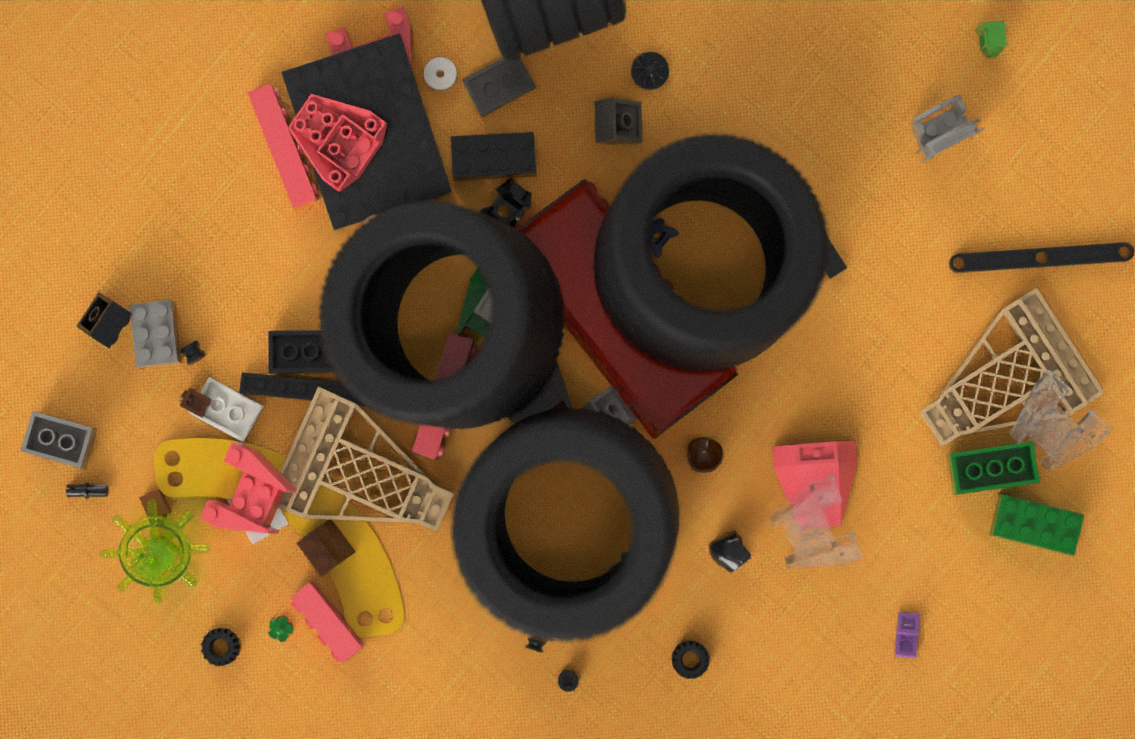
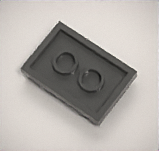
M502 58L462 80L481 117L536 89L521 58L512 61Z

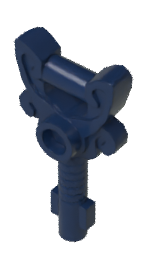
M657 218L656 221L653 220L650 234V248L658 258H661L662 248L667 241L679 235L676 229L665 226L664 219ZM663 231L664 233L655 243L653 241L654 235Z

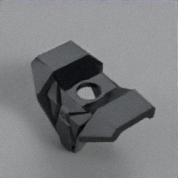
M509 178L495 189L499 194L492 204L481 209L479 213L502 221L514 228L525 215L524 212L530 210L532 193L517 184L513 178ZM505 205L508 207V216L502 217L498 214L499 206Z

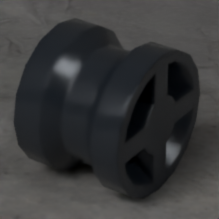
M198 340L180 350L181 354L186 356L188 365H192L206 356L205 351L200 349Z
M566 670L560 673L558 685L563 691L570 692L578 686L579 679L575 672Z

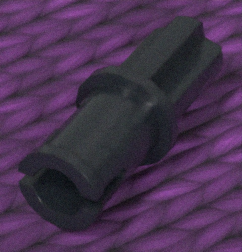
M86 482L85 485L67 484L66 488H69L66 489V496L68 498L85 497V499H89V497H107L109 494L108 485H89Z

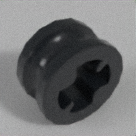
M528 637L529 643L525 648L543 653L542 646L546 643Z

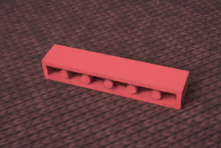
M270 83L247 92L293 208L298 209L318 201L316 196L319 194L315 182L311 183L309 176L312 175L307 163L303 164L301 159L304 156L302 148L295 144L294 137L288 129L289 126L286 119L289 118L285 106H280L278 100L282 98L278 88H273Z
M449 333L435 380L448 377L468 364L469 358H473L477 346L474 345V340ZM420 425L412 452L435 460L438 459V456L442 457L445 445L442 443L444 437L449 436L451 428Z

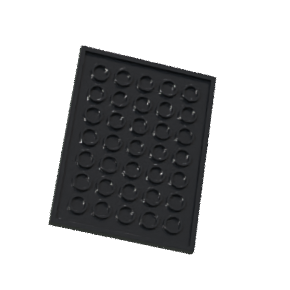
M400 33L281 72L295 115L298 114L309 96L314 94L369 110L387 122L383 144L361 176L341 192L326 183L313 166L334 230L364 221L371 215H376L380 212L384 213L383 210L390 209L396 205L401 206L403 203L429 200L452 192Z

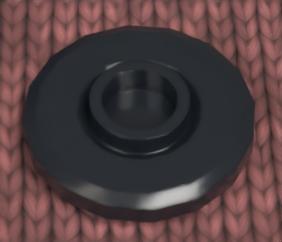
M644 52L637 56L632 63V79L642 89H658L668 79L669 65L666 59L659 53Z

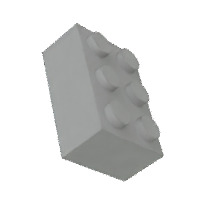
M164 300L129 305L130 312L132 313L130 317L136 367L148 368L181 364L175 302Z
M32 411L21 451L86 469L97 429Z

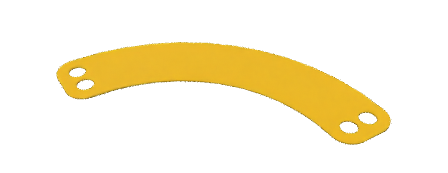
M187 438L167 440L161 443L155 450L153 458L158 488L164 495L172 498L208 496L233 499L244 471L224 462L231 442H244L214 438ZM244 443L260 451L279 472L281 471L286 456L266 448ZM169 451H176L180 455V462L176 466H169L165 462V455ZM177 471L182 474L183 482L180 486L173 487L168 483V476L171 472ZM320 486L309 509V513L340 515L346 497L325 486ZM349 501L344 515L362 516ZM279 507L289 523L288 525L303 538L329 520L304 519ZM332 519L356 551L330 571L343 604L346 622L356 635L362 638L396 632L404 622V609L393 569L377 536L366 521ZM389 608L392 610L394 616L390 623L385 624L378 619V613L381 609ZM362 611L370 612L373 617L372 623L367 627L361 626L357 621V617Z

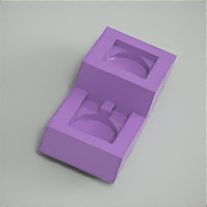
M898 613L894 657L916 658L920 614Z

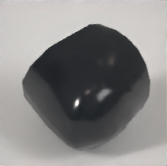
M735 530L723 534L709 543L711 558L730 573L734 572L751 558V554L742 545V537Z

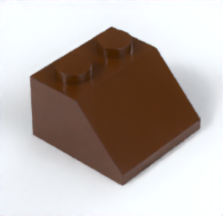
M329 519L296 543L321 577L325 576L356 552L332 519Z

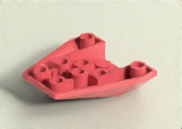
M311 94L288 129L320 177L334 189L341 192L361 176L383 144L387 122L369 110Z
M855 441L772 447L774 470L799 529L842 525L857 464Z

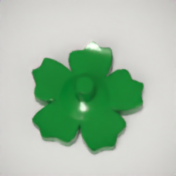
M283 616L279 617L278 621L276 619L269 621V628L272 629L268 632L269 637L279 638L280 642H285L289 637L287 633H293L294 629L290 623L287 624L288 618Z

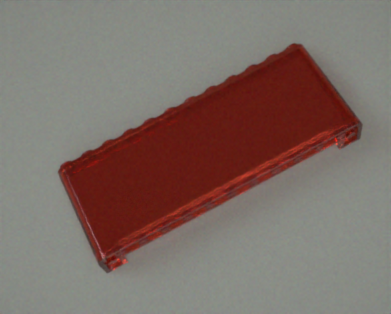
M585 178L516 229L528 237L540 249L546 260L549 261L555 273L554 277H557L559 282L560 295L563 296L565 327L609 384L616 390L647 433L653 439H657L739 374L736 372V366L701 372V370H682L681 367L677 369L666 366L664 362L659 363L649 358L648 354H643L638 349H635L631 342L628 343L619 334L620 330H616L608 318L609 314H606L600 302L602 298L599 297L595 285L597 279L594 277L593 267L595 263L594 247L598 231L610 205L606 199L598 195L595 185L591 181L588 182ZM654 263V265H655V267H656V269H657V271H658L660 277H661L662 280L664 281V283L668 286V288H669L670 290L673 291V286H672V284L670 283V281L667 280V279H664V278L661 276V274H660L661 271H660L659 267Z

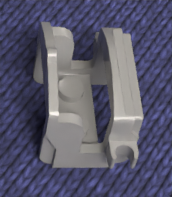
M960 94L936 105L912 120V132L921 147L917 154L924 152L926 155L921 162L934 158L937 153L966 138L971 139L984 130V127L978 129L975 125L980 119L975 121L967 120L964 115L966 107ZM949 105L952 106V109L923 124L920 120Z

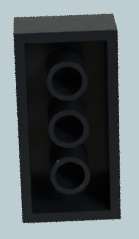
M534 132L451 137L454 181L536 177Z
M321 330L268 331L269 373H334L333 367L328 361L330 358L325 354L326 350L322 343L324 340L320 335Z

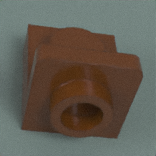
M189 388L188 391L185 390L180 398L182 402L180 406L203 418L213 400Z

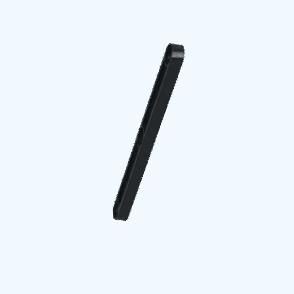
M1110 243L959 253L950 258L949 268L955 273L1119 263L1132 259L1135 251L1129 243ZM1121 247L1129 249L1130 255L1127 258H1122L1119 255ZM1039 252H1043L1047 256V261L1043 264L1036 261V255ZM955 258L963 259L964 267L962 269H956L953 266Z

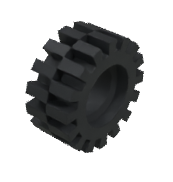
M217 628L209 631L204 636L203 642H201V653L204 654V659H207L208 663L214 664V666L228 665L240 653V640L230 629ZM217 639L227 641L229 649L226 654L218 655L214 652L213 644Z
M684 641L672 653L673 668L680 676L687 679H695L707 671L710 657L702 644L695 641ZM690 651L695 652L699 657L698 664L693 668L686 667L682 661L684 654Z

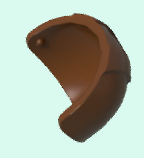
M696 438L688 445L687 460L696 472H712L723 461V448L713 439Z

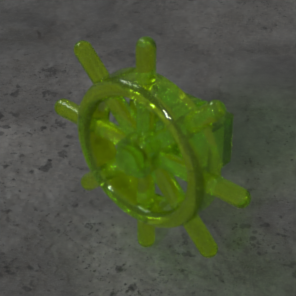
M150 499L148 501V517L141 518L131 525L119 515L113 517V522L125 532L121 538L119 549L102 550L100 557L104 559L119 558L120 564L127 576L117 585L118 591H124L132 581H135L143 586L153 587L154 602L160 603L162 601V586L169 585L179 578L190 587L197 585V581L186 572L191 553H205L210 550V547L207 544L190 545L188 535L183 527L193 517L191 511L185 512L175 522L169 518L157 516L156 501ZM158 527L169 530L165 535L160 534L158 536ZM149 528L150 540H147L139 531ZM176 536L181 546L174 545L171 540ZM133 538L144 548L128 549V545ZM182 554L181 560L177 565L174 561ZM129 557H134L132 559L133 564H131ZM167 568L171 570L169 573L162 575Z

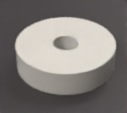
M438 57L427 63L424 69V78L431 89L446 91L455 84L457 70L449 59ZM439 71L444 72V76L441 78L437 77Z

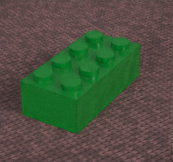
M1033 441L947 454L953 495L1040 483Z
M1001 494L998 495L989 535L1075 556L1084 514Z

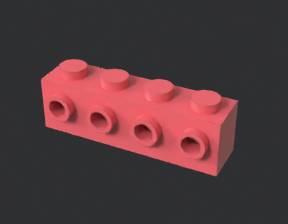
M314 581L309 582L290 598L293 601L291 603L293 608L298 613L302 612L306 617V624L318 632V639L323 645L330 647L332 650L331 655L337 662L345 663L365 647L364 643Z

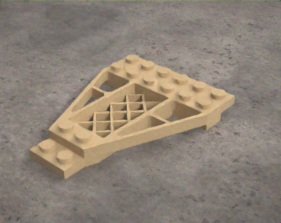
M1035 288L1000 310L936 401L919 412L942 447L961 435L1072 415L1104 394V391L1038 289ZM1004 316L1018 337L1019 343L1003 354L996 355L986 338L1000 318ZM983 344L991 355V361L959 380V375ZM1014 352L1012 363L1001 360ZM1017 352L1029 354L1026 366L1015 363ZM1031 359L1037 368L1030 367ZM996 363L994 374L984 372V370ZM1000 363L1011 365L1009 377L998 375ZM1014 366L1025 369L1023 380L1012 378ZM1029 370L1040 372L1038 383L1027 381ZM979 374L977 385L966 383ZM982 374L993 376L991 388L980 386ZM997 378L1008 380L1006 391L994 389ZM1011 381L1022 383L1020 395L1009 392ZM1026 384L1036 386L1024 394ZM961 385L960 394H958L956 388ZM965 385L976 388L974 399L962 397ZM1045 386H1049L1064 408V412L1036 417L1027 404L1026 399ZM979 389L990 391L988 402L977 400ZM994 392L1005 394L1002 406L991 403ZM1008 395L1019 397L1006 405ZM963 400L973 402L971 412ZM976 403L987 405L985 417L974 415ZM1018 403L1023 405L1030 416V419L992 426L988 425V422ZM991 406L1001 408L989 416ZM974 418H979L983 420L977 423Z
M318 387L280 471L297 491L284 492L279 507L304 519L418 523L437 532L454 494L435 485L357 403L321 387ZM354 410H357L377 430L370 447L367 449L343 438V433ZM379 434L409 463L408 467L373 451ZM339 443L346 445L345 447L337 449ZM348 448L352 460L341 464L337 452ZM351 448L366 455L354 458ZM335 455L338 465L328 469ZM370 456L384 463L374 467ZM367 457L371 468L360 472L356 461ZM353 462L357 474L346 478L342 466ZM386 465L391 477L379 481L375 469ZM389 465L404 472L393 475ZM339 467L344 479L332 483L328 471ZM373 471L377 482L365 486L361 475ZM408 473L413 476H416L413 483L411 482ZM325 474L327 475L329 482L323 480ZM406 474L410 485L398 489L394 478ZM359 476L363 487L351 491L347 480ZM392 479L396 490L384 495L380 483ZM345 481L348 491L335 484ZM378 484L382 496L371 500L367 488ZM320 486H325L346 496V501L340 515L309 513V509ZM410 488L403 503L400 491ZM364 490L367 499L354 493ZM397 493L401 504L389 508L386 497ZM383 498L387 508L374 503V501ZM354 499L387 514V516L344 515L349 500ZM402 507L399 513L392 511Z

